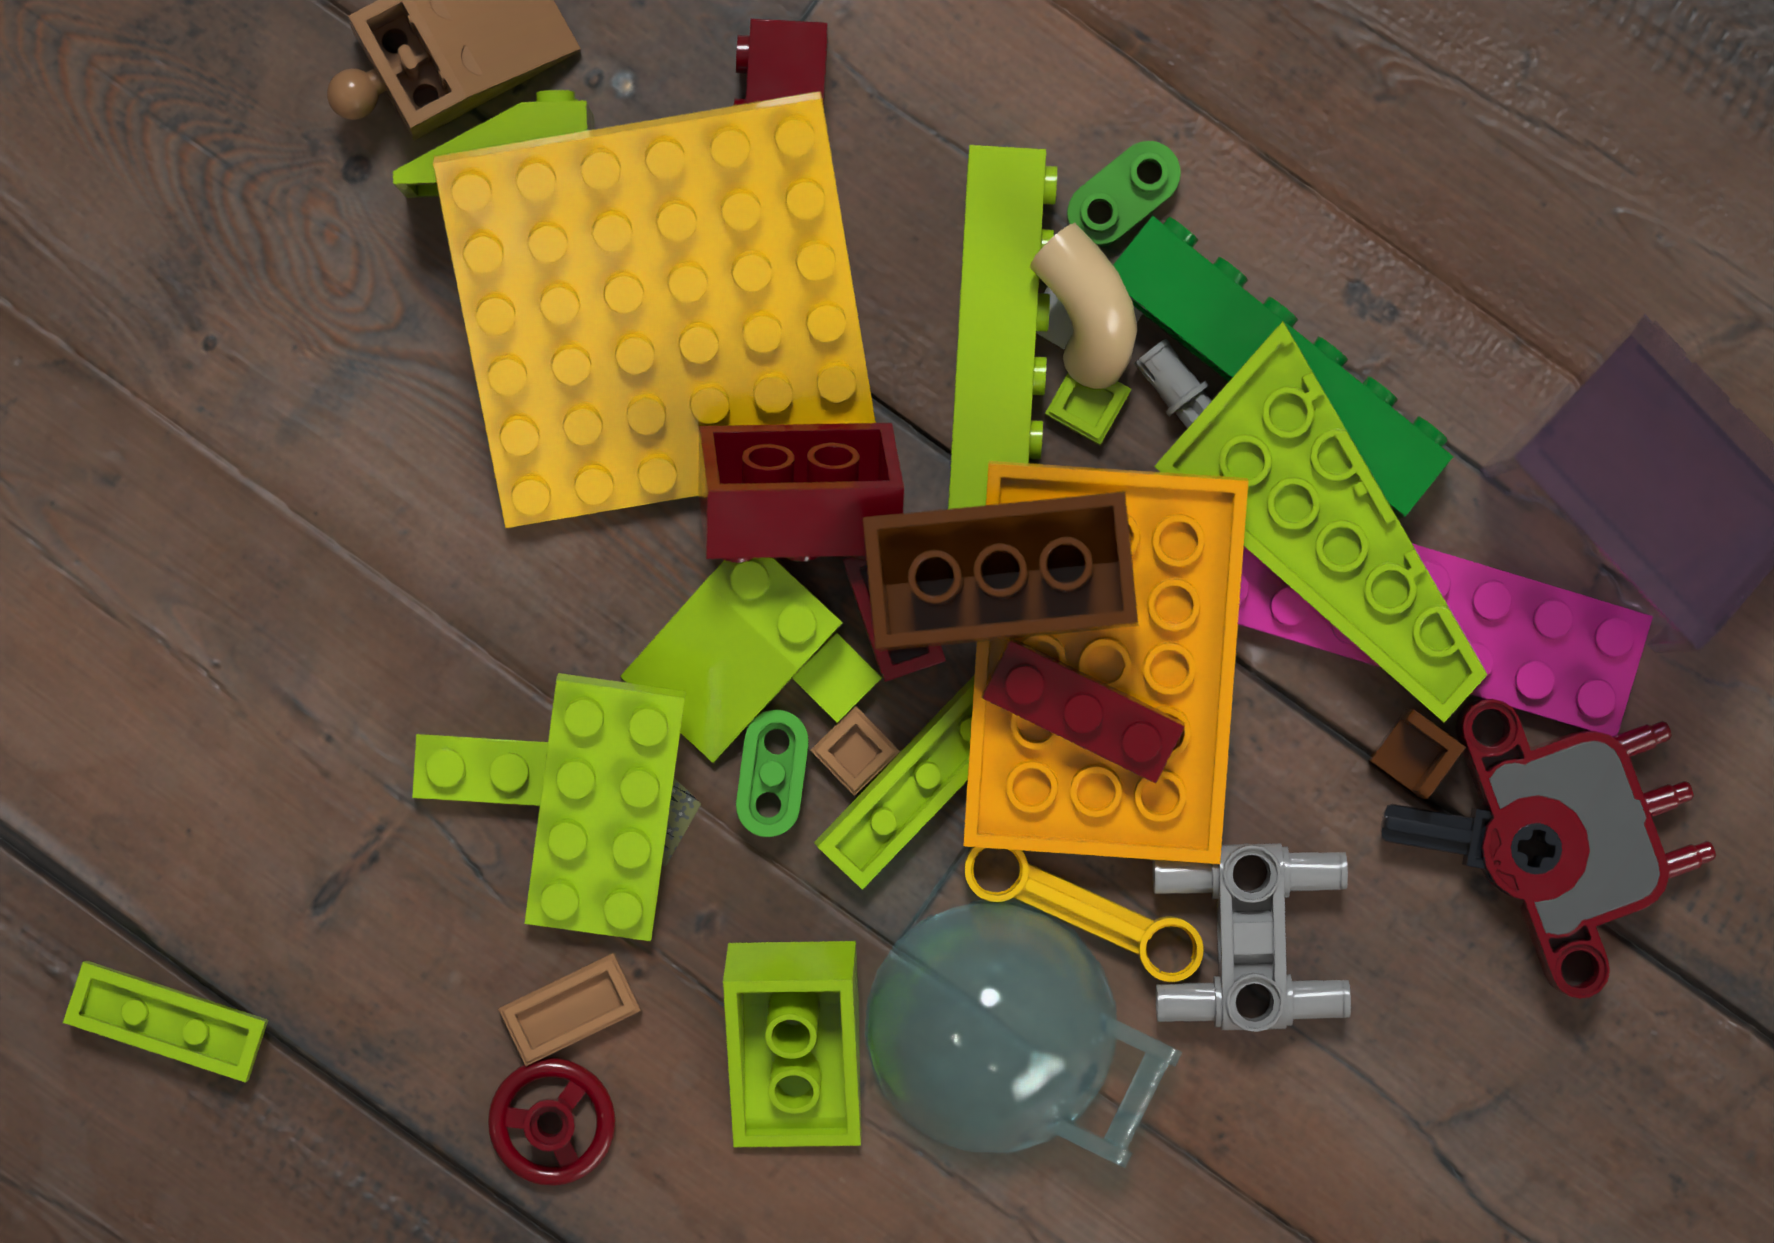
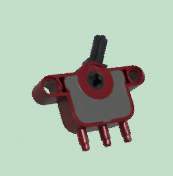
M1496 699L1474 700L1466 705L1458 715L1456 732L1459 743L1466 747L1463 754L1481 803L1489 807L1490 811L1472 808L1470 817L1389 804L1386 806L1382 816L1381 838L1386 842L1463 855V865L1481 868L1489 883L1504 894L1524 901L1520 910L1549 984L1560 993L1578 999L1592 997L1603 989L1610 973L1608 958L1596 926L1647 908L1658 901L1666 890L1669 879L1697 870L1701 865L1714 861L1716 858L1714 847L1708 841L1695 846L1690 844L1665 854L1652 817L1677 809L1680 804L1691 801L1694 797L1692 787L1689 782L1684 781L1676 785L1668 784L1643 793L1630 757L1655 749L1658 744L1669 741L1672 737L1670 727L1667 722L1661 721L1653 725L1646 724L1613 737L1596 731H1580L1569 733L1530 748L1520 718L1513 707L1504 701ZM1485 709H1491L1498 713L1504 725L1501 738L1490 746H1485L1478 742L1473 735L1472 729L1475 717ZM1533 830H1537V840L1547 844L1545 856H1534L1531 865H1527L1528 857L1526 854L1518 852V843L1520 839L1529 840L1532 837ZM1582 950L1591 960V972L1586 981L1579 985L1571 986L1562 977V961L1571 952Z

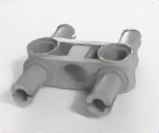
M1245 843L1222 845L1220 864L1153 860L1154 894L1211 893V898L1216 899L1218 976L1213 977V983L1156 984L1157 1022L1214 1021L1215 1027H1221V1030L1258 1032L1267 1029H1286V1026L1293 1025V1019L1350 1018L1351 994L1349 980L1292 981L1291 974L1287 975L1285 898H1289L1290 891L1347 889L1348 868L1346 852L1289 853L1288 846L1282 847L1281 843ZM1257 855L1266 865V879L1255 890H1241L1234 882L1233 868L1242 857ZM1253 983L1265 986L1270 997L1269 1006L1265 1013L1255 1018L1241 1016L1236 1008V997L1239 991L1246 985Z

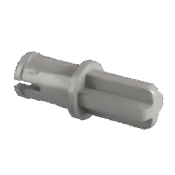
M1167 339L1158 343L1134 363L1136 368L1141 371L1169 407L1165 413L1169 417L1176 413L1187 428L1211 403L1210 398L1204 392L1209 387L1207 382L1199 383L1192 372L1181 361Z

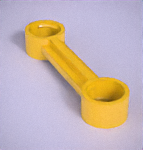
M972 847L965 859L964 873L966 881L971 890L980 898L991 902H1003L1014 898L1138 955L1143 967L1159 980L1166 982L1184 980L1190 977L1201 964L1204 952L1201 936L1190 923L1181 918L1165 916L1152 920L1029 864L1022 850H1009L1016 856L1019 862L1020 873L1018 879L1005 891L991 892L979 886L973 872L974 859L985 848ZM1168 926L1182 928L1190 936L1193 945L1191 962L1183 970L1175 973L1160 972V969L1151 963L1147 955L1148 939L1150 940L1159 929Z

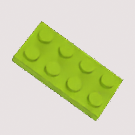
M558 673L524 924L651 941L686 691Z

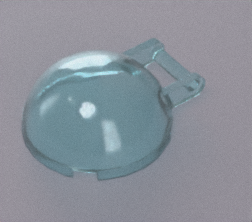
M970 901V904L954 907L934 916L932 914L920 921L895 943L877 970L866 1004V1049L868 1050L873 1072L885 1097L909 1124L933 1140L968 1152L1014 1153L1060 1136L1126 1168L1133 1154L1127 1148L1168 1065L1176 1067L1183 1053L1177 1048L1118 1020L1116 1002L1104 967L1078 934L1053 916L1017 902ZM1119 1039L1145 1052V1055L1105 1137H1102L1075 1122L1086 1112L1104 1085L1115 1053L1116 1040Z

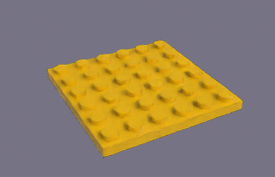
M820 91L434 157L433 166L505 528L699 496V426L876 423Z

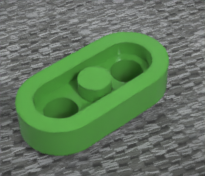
M1143 141L1132 145L1073 194L1067 208L1068 225L1076 223L1098 247L1108 246L1116 242L1173 195L1181 176L1180 164L1176 155L1167 146L1155 141ZM1150 161L1160 168L1161 177L1156 183L1146 184L1138 178L1137 167L1141 163ZM1101 201L1110 207L1111 219L1108 222L1096 224L1089 219L1087 208L1093 202Z
M770 710L761 713L753 719L745 734L736 810L743 826L751 833L762 837H775L785 833L794 825L800 813L809 737L803 722L788 711ZM773 729H781L789 737V747L781 754L771 753L765 746V737ZM765 792L776 794L781 801V809L773 817H765L757 810V799Z

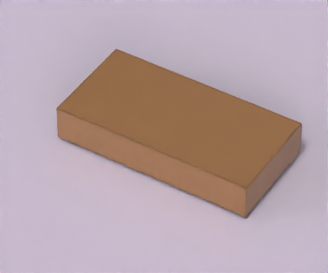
M615 952L501 1006L498 1010L525 1066L641 1011L642 1008Z

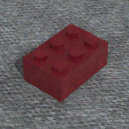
M892 423L699 426L698 494L706 559H723L728 562L741 563L753 558L787 557L794 561H810L821 556H852L857 559L867 560L863 518L903 514L904 483Z

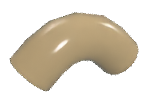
M1073 223L1059 231L1041 248L1032 260L1030 268L1053 291L1064 305L1071 319L1073 333L1065 346L1063 354L1066 370L1074 380L1083 386L1093 389L1107 388L1120 379L1131 360L1137 334L1133 303L1116 268L1076 223Z

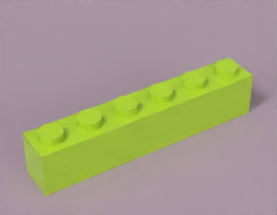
M969 145L948 509L986 505L989 461L1029 463V459H1041L1043 421L1031 420L1032 395L1045 394L1047 357H1035L1036 331L1048 332L1050 294L1038 293L1039 277L1032 271L1030 264L1041 248L1054 236V230L1042 229L1043 204L1055 205L1057 189V166H1045L1046 149Z

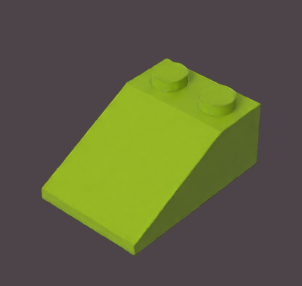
M539 91L536 93L537 102H521L394 170L393 184L406 198L440 197L433 166L435 156L595 130L594 115L587 101L575 99L574 91Z
M753 558L741 563L724 560L620 677L626 683L686 691L680 733L714 763L753 719L787 685L792 677L840 628L843 622L774 558Z
M856 941L728 943L723 991L733 1147L861 1146L859 993Z

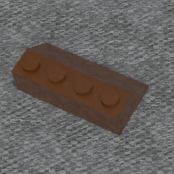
M1125 491L863 518L875 649L878 651L1139 626Z

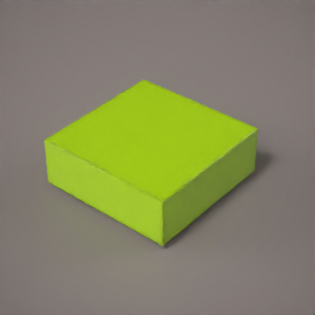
M1067 373L1044 415L1100 446L1132 389L1118 381L1107 388L1093 389L1081 385Z
M836 633L792 679L838 723L882 677Z

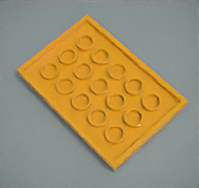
M989 461L986 505L1125 491L1139 626L1014 639L1185 722V728L1157 783L1151 782L983 699L982 694L1009 639L977 642L963 846L1220 864L1248 478Z

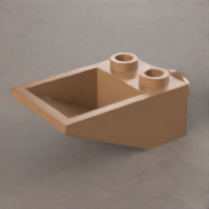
M377 0L348 16L351 29L373 69L368 72L354 68L340 71L329 83L327 98L330 107L337 115L348 120H358L368 116L374 110L379 95L386 91L410 136L415 141L581 51V48L554 0ZM393 33L402 34L408 41L407 45L399 47L396 54L388 52L383 47L386 37ZM425 88L434 90L439 96L437 100L422 108L415 104L414 97L419 90Z

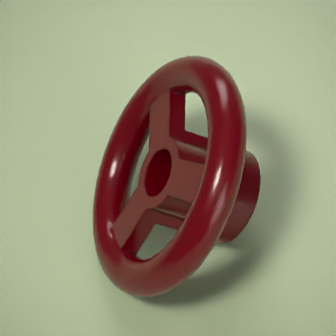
M546 1058L527 1066L525 1064L520 1066L503 1080L496 1090L490 1105L488 1128L493 1148L509 1170L529 1182L555 1186L568 1184L585 1177L602 1162L612 1144L616 1120L611 1097L596 1075L575 1062L559 1058ZM548 1077L569 1080V1083L557 1099H542L532 1105L530 1109L510 1107L517 1093L535 1080ZM586 1093L595 1109L596 1130L590 1146L578 1157L571 1142L576 1128V1120L572 1110ZM545 1112H555L562 1119V1130L556 1134L544 1132L540 1127V1116ZM508 1127L523 1129L527 1140L535 1148L542 1151H553L559 1166H542L526 1159L513 1145Z

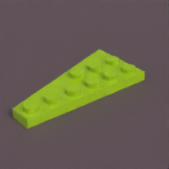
M1282 321L1154 467L1163 473L1248 478L1244 546L1441 721L1445 722L1487 676V672L1286 324Z

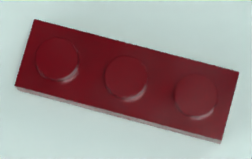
M1014 638L1009 639L982 694L983 699L1154 783H1157L1185 728V722Z

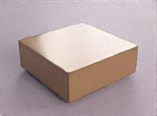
M857 706L810 750L854 796L900 752Z

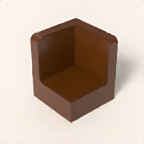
M1405 709L1368 760L1417 797L1428 799L1466 747L1416 710Z

